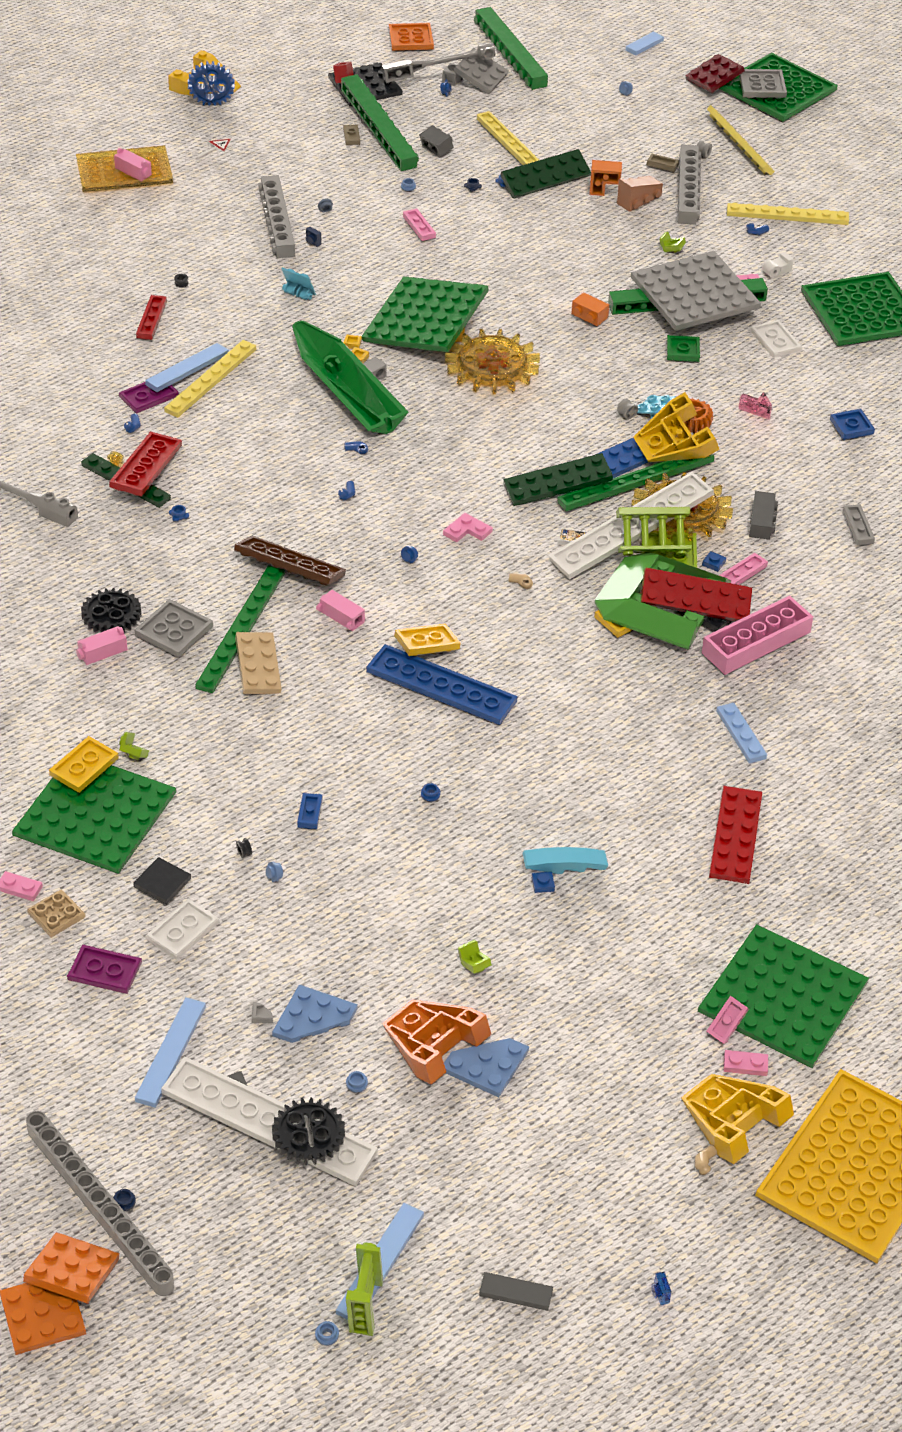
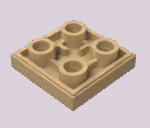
M62 889L27 909V913L51 938L86 917L85 913Z

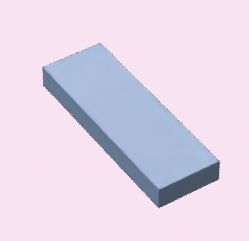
M653 31L627 45L626 51L636 56L663 42L664 37Z

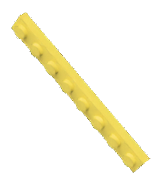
M712 105L707 108L710 112L709 116L714 121L717 120L716 124L720 128L724 127L723 131L728 136L731 134L730 139L735 143L738 142L737 146L742 151L746 150L744 153L749 158L752 157L751 161L756 166L760 165L758 168L764 174L767 172L769 175H772L775 172Z
M490 111L477 114V120L522 165L539 160Z
M727 203V216L840 225L849 224V212Z
M242 340L166 405L164 412L177 418L180 417L256 351V345Z

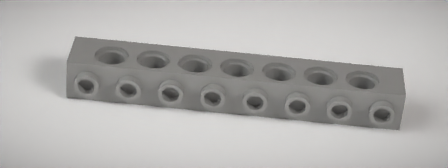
M681 144L678 224L696 225V219L699 220L701 152L699 151V145Z
M279 175L261 176V183H258L268 226V234L270 235V243L272 244V252L276 253L277 258L295 257V242Z

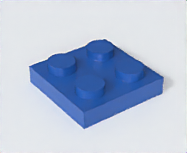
M862 409L830 414V421L843 440L872 435L875 432L874 426Z

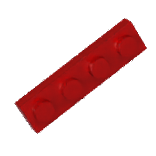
M150 296L138 326L136 338L153 340L167 303V296Z

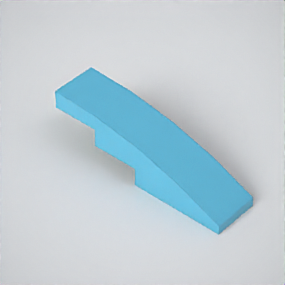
M553 847L524 850L522 853L526 869L555 874H563L565 870L584 872L586 868L606 870L608 867L605 850Z

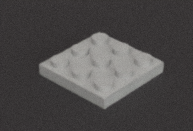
M478 56L462 59L454 68L455 73L487 94H490L509 72V70L492 59H480Z
M745 69V72L739 75L743 97L786 98L787 96L782 70Z
M168 599L134 631L135 636L179 658L213 627V620Z

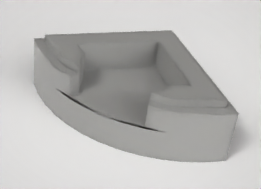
M253 1002L252 1023H273L272 1012L265 1008L263 1004Z

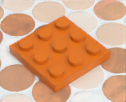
M430 23L389 24L392 51L434 49Z
M56 1232L24 1273L23 1282L88 1304L117 1264L120 1253Z
M29 1283L0 1290V1297L15 1355L86 1335L85 1325L77 1300Z

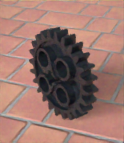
M105 588V592L98 590L97 595L91 594L92 598L86 597V602H83V607H81L84 625H88V629L93 628L94 632L100 630V633L118 626L122 627L124 632L125 628L131 630V625H137L136 621H140V615H142L139 599L135 598L134 594L129 595L128 590L123 593L121 588L118 591H115V588H112L111 591Z
M310 1097L309 1102H305L301 1098L300 1104L293 1100L292 1107L285 1104L284 1111L279 1110L278 1117H274L272 1140L275 1141V1148H280L281 1155L287 1153V1160L295 1157L296 1164L301 1159L304 1160L305 1165L308 1164L309 1160H312L314 1165H316L319 1158L325 1162V1156L333 1158V1151L339 1152L340 1145L344 1143L345 1122L342 1121V1114H337L336 1107L330 1109L329 1102L323 1106L322 1099H319L317 1103H313L312 1097ZM304 1115L308 1117L310 1134H312L313 1147H311L309 1144L308 1130L306 1128V1121Z

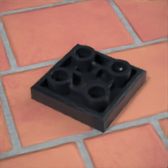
M158 857L133 882L134 888L167 905L191 880V874Z

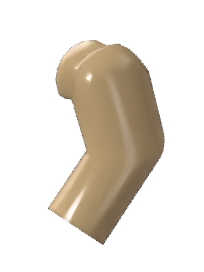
M509 573V582L519 583L524 589L532 587L533 581L528 575Z
M713 1145L708 1146L695 1157V1167L701 1175L711 1171V1167L708 1165L709 1159L717 1154V1150Z

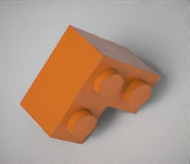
M592 160L589 195L604 196L605 184L619 185V179H621L622 162Z

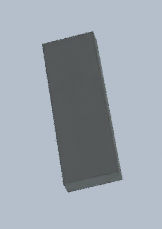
M484 1272L479 1296L548 1311L553 1286Z

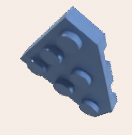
M299 984L273 1029L272 1036L294 1043L300 1041V1038L310 1035L315 1036L328 1032L329 1029L349 1025L358 1009V1004Z
M508 1038L478 1045L477 1047L473 1046L452 1051L444 1062L446 1074L499 1098L529 1052V1046Z

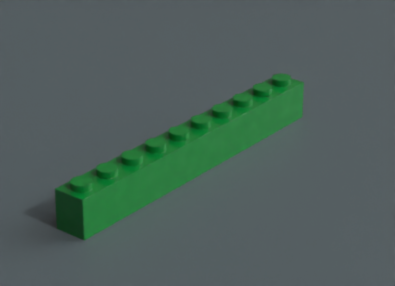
M491 7L476 9L474 22L484 31L486 37H489L497 50L502 53V56L508 60L509 65H512L514 71L519 74L531 90L547 87L548 74Z
M358 74L341 78L342 92L398 169L402 172L417 168V162H419L418 154L408 144L406 138L400 133L399 128L394 125L393 120L389 118L381 104L377 102L370 89L364 84V81Z
M763 278L741 280L760 302L766 301L768 288ZM641 289L609 291L608 304H610L609 308L612 315L658 311Z

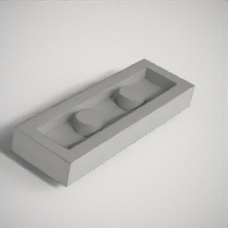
M861 504L844 505L843 513L856 544H874L875 537Z

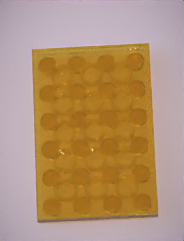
M165 145L126 149L151 162L152 175L143 181H139L115 168L114 155L117 154V150L76 154L82 191L91 192L173 183Z

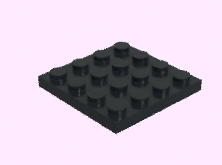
M381 62L353 68V74H358L376 100L403 95V90L396 81L385 82ZM334 72L328 73L330 81L348 105L352 106L341 90V83L335 82Z

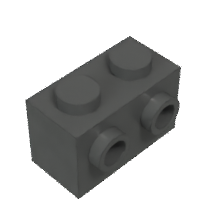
M433 125L419 134L422 146L440 158L454 148L452 137Z

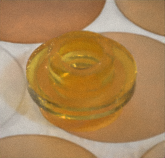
M111 451L107 456L109 462L117 466L124 463V455Z

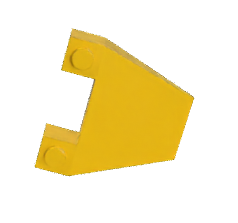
M202 50L193 56L194 70L196 65L201 67V62L206 65V61L209 64H212V61H214L215 65L220 62L213 54ZM176 69L169 74V90L193 96V94H190L187 84L191 71L186 73ZM235 80L234 92L241 88V85Z
M686 392L670 400L633 436L648 462L706 458L720 450L716 438L709 427L692 435L684 424L685 421L697 415L694 405Z
M710 1074L681 1097L710 1145L716 1148L717 1155L732 1164H735L749 1152L745 1133L758 1122L765 1119L780 1127L794 1116L791 1095L775 1086L716 1074Z

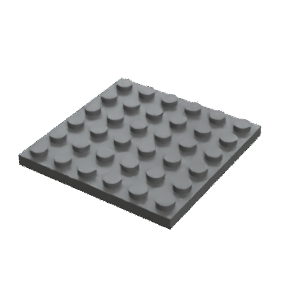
M715 251L631 272L632 280L675 331L756 310L761 306L760 301Z

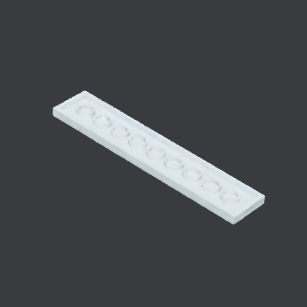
M690 472L632 507H690L691 509L713 496L714 491L696 474ZM616 516L548 555L549 560L568 579L577 576L616 553L620 546H624L623 521L621 518H616ZM632 518L630 520L631 543L642 537L641 520L639 518ZM650 518L648 520V531L650 533L659 527V520L657 518ZM667 518L666 523L674 518Z
M184 1056L161 1088V1093L275 1148V1141L272 1140V1125H274V1117H278V1111H284L285 1104ZM304 1115L306 1121V1128L308 1130L309 1144L311 1147H313L312 1134H310L308 1117ZM345 1132L344 1143L340 1145L339 1152L333 1151V1158L326 1155L325 1162L319 1158L316 1165H314L312 1160H309L308 1164L356 1187L378 1153V1148Z

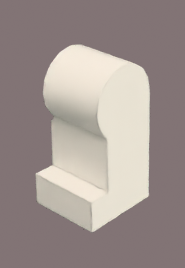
M786 252L780 253L779 258L767 260L762 266V271L771 278L792 271L794 258Z

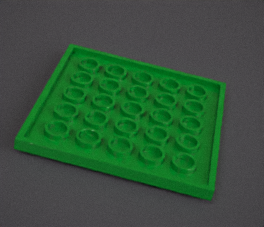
M771 52L744 69L782 70L787 91L786 98L743 97L739 76L719 89L784 122L835 92L838 85Z
M889 271L801 286L803 295L837 346L902 336V290Z
M403 276L361 336L362 341L449 352L488 293V285Z
M113 765L108 767L80 793L52 777L14 827L12 836L119 874L176 794V787Z
M756 924L699 1005L698 1012L714 1020L729 997L732 996L749 1008L735 1031L813 1069L867 985L869 977Z

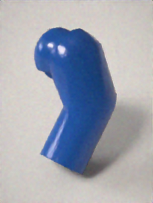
M754 223L746 225V231L749 234L761 235L769 231L767 224L756 228Z
M132 414L130 416L131 422L127 421L128 425L124 424L126 432L133 433L141 426L138 414Z
M362 441L344 443L345 451L354 450L360 454L368 452L367 444Z
M353 481L346 482V489L342 488V492L339 490L338 495L341 500H348L355 495V483Z

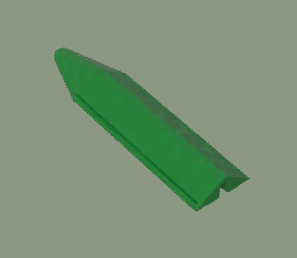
M296 321L292 328L304 362L368 431L383 434L393 432L409 413L407 409L340 338L306 321Z

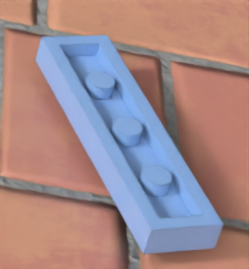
M730 703L718 706L716 712L748 763L767 759V753L736 704Z

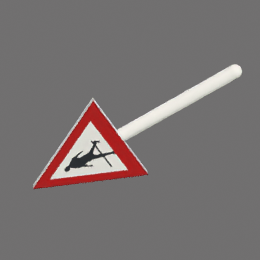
M231 139L208 141L214 147L196 156V158L199 159L215 149L225 152Z

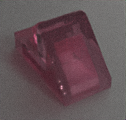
M765 392L759 398L743 393L740 396L739 409L770 419L772 404Z

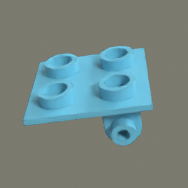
M281 268L287 281L282 286V290L285 293L293 296L296 295L305 300H311L312 294L316 295L308 275L299 274L292 269Z
M650 395L647 397V400L637 405V413L650 414L652 419L670 400L677 396Z

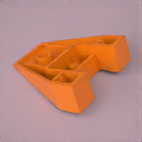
M413 999L382 1023L415 1076L429 1084H433L446 1073L442 1056L457 1043L464 1040L477 1047L492 1035L487 1016L480 1011L470 1007Z

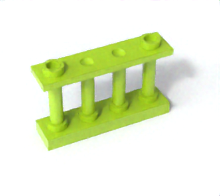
M619 507L616 511V518H621L623 521L624 546L618 548V553H623V556L646 552L686 555L692 549V545H684L683 520L689 516L690 507ZM632 518H639L641 520L642 546H631L630 520ZM650 518H657L659 520L660 546H649L648 520ZM667 518H674L676 520L677 545H667Z
M366 1242L356 1244L359 1278L357 1288L354 1291L347 1290L346 1307L349 1332L373 1336L375 1325L372 1295L374 1286H383L381 1248L373 1243Z

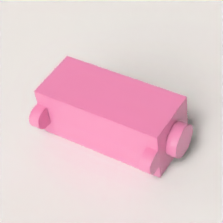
M118 148L117 154L114 155L116 169L139 181H143L152 175L150 161L126 149Z
M334 590L324 594L320 598V603L316 606L318 611L352 632L365 622V609Z
M118 626L77 641L78 649L76 653L79 660L83 659L85 664L89 665L127 651V639L122 627Z

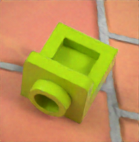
M668 231L664 232L659 239L664 252H679L686 244L685 237L671 239Z
M124 732L119 741V751L128 753V757L140 760V757L147 758L149 750L132 745L135 733Z
M476 940L458 947L462 966L472 973H480L485 968L492 966L491 959L480 952Z

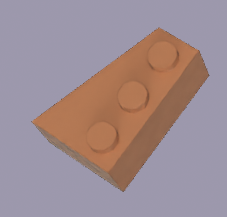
M641 176L637 179L631 177L627 180L621 178L618 185L617 204L629 212L662 196L663 183L652 176Z

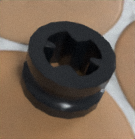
M186 274L175 275L174 283L176 287L184 288L188 286L189 282Z
M243 838L242 842L240 840L236 841V848L241 858H244L246 854L252 855V847L247 838Z

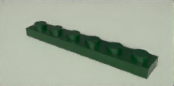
M94 453L81 461V466L108 481L120 469L117 465ZM152 484L143 496H138L158 508L171 500L169 493Z

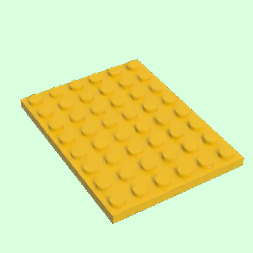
M840 1069L765 1177L755 1196L878 1264L902 1226V1101Z

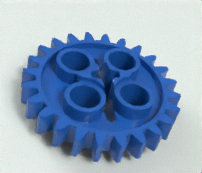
M206 61V65L201 62V67L196 65L195 70H191L187 83L190 94H193V99L197 98V102L203 101V105L207 102L208 106L211 103L216 106L217 102L222 105V100L227 102V98H231V94L234 93L235 79H233V74H229L230 69L225 70V65L220 67V63L215 65L214 61H212V64Z

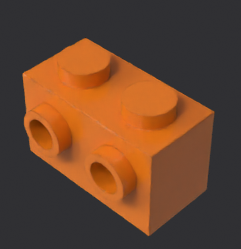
M583 292L572 301L571 314L598 326L609 317L610 304Z

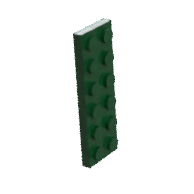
M576 149L501 171L500 176L514 199L591 176V170L580 150Z
M603 453L505 478L503 482L513 506L612 481L613 475Z

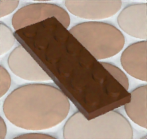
M253 535L236 543L234 551L240 552L242 556H251L259 562L270 563L275 568H284L289 573L303 575L305 579L319 581L322 585H330L344 577L346 569Z

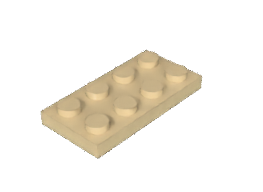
M236 632L235 639L243 694L281 693L282 688L273 632Z

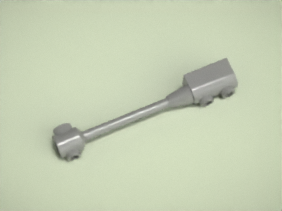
M493 42L478 45L477 50L426 61L405 60L381 65L383 78L386 83L414 77V72L426 66L474 56L490 60L496 55Z
M0 481L1 489L26 498V500L38 507L39 516L66 527H69L78 518L77 506L70 504L67 498L58 499L52 492L45 494L27 492Z

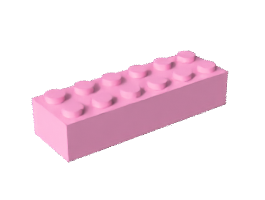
M789 595L705 636L702 654L726 675L811 633L813 616Z

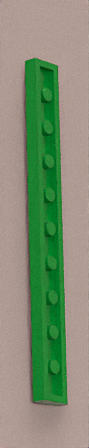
M711 454L706 458L664 461L613 478L612 481L557 497V503L565 511L573 510L714 462V455Z
M267 566L196 682L195 688L197 690L214 693L237 655L236 632H251L285 575L284 569Z

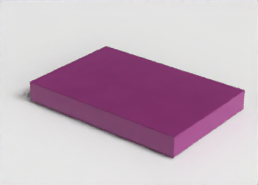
M145 382L119 392V397L136 414L174 399L179 395V392L172 385L156 392L146 386Z
M82 944L67 975V980L128 994L142 964V958Z

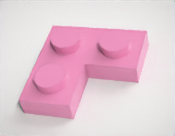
M464 513L443 530V535L455 542H458L466 534H470L482 541L493 532V527Z

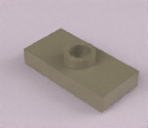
M358 124L343 125L345 144L360 145Z
M651 154L646 166L675 172L680 160Z

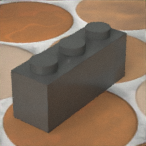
M755 491L749 537L770 540L771 534L775 533L776 523L772 522H776L777 512H774L778 508V501L775 500L776 493Z

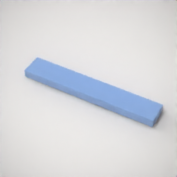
M216 343L145 380V385L159 392L225 356L229 350Z
M185 997L135 1096V1102L156 1108L162 1096L161 1088L175 1070L206 1008L205 1002Z
M406 1203L402 1204L376 1245L381 1248L383 1281L424 1217L423 1211ZM359 1276L356 1277L349 1290L354 1291L357 1288ZM374 1286L372 1299L380 1286ZM345 1294L336 1309V1314L348 1320Z

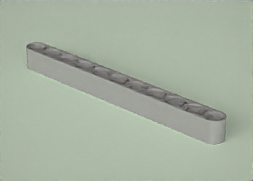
M41 1111L30 1112L26 1117L30 1138L152 1290L159 1296L171 1294L174 1290V1277L171 1268L48 1117Z

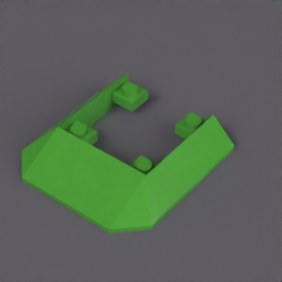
M650 552L624 557L595 599V604L603 619L689 649L696 638L697 631L704 622V616L687 610L682 617L640 602L641 594L639 593L642 590L644 569L647 567L731 583V580Z

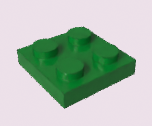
M667 335V360L700 362V337Z

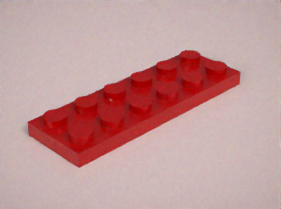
M150 431L109 481V487L131 493L135 496H143L180 449L182 440Z
M646 567L644 569L640 602L650 606L681 612L688 610L699 615L736 622L750 615L753 587Z
M723 786L709 878L745 884L750 883L762 791Z

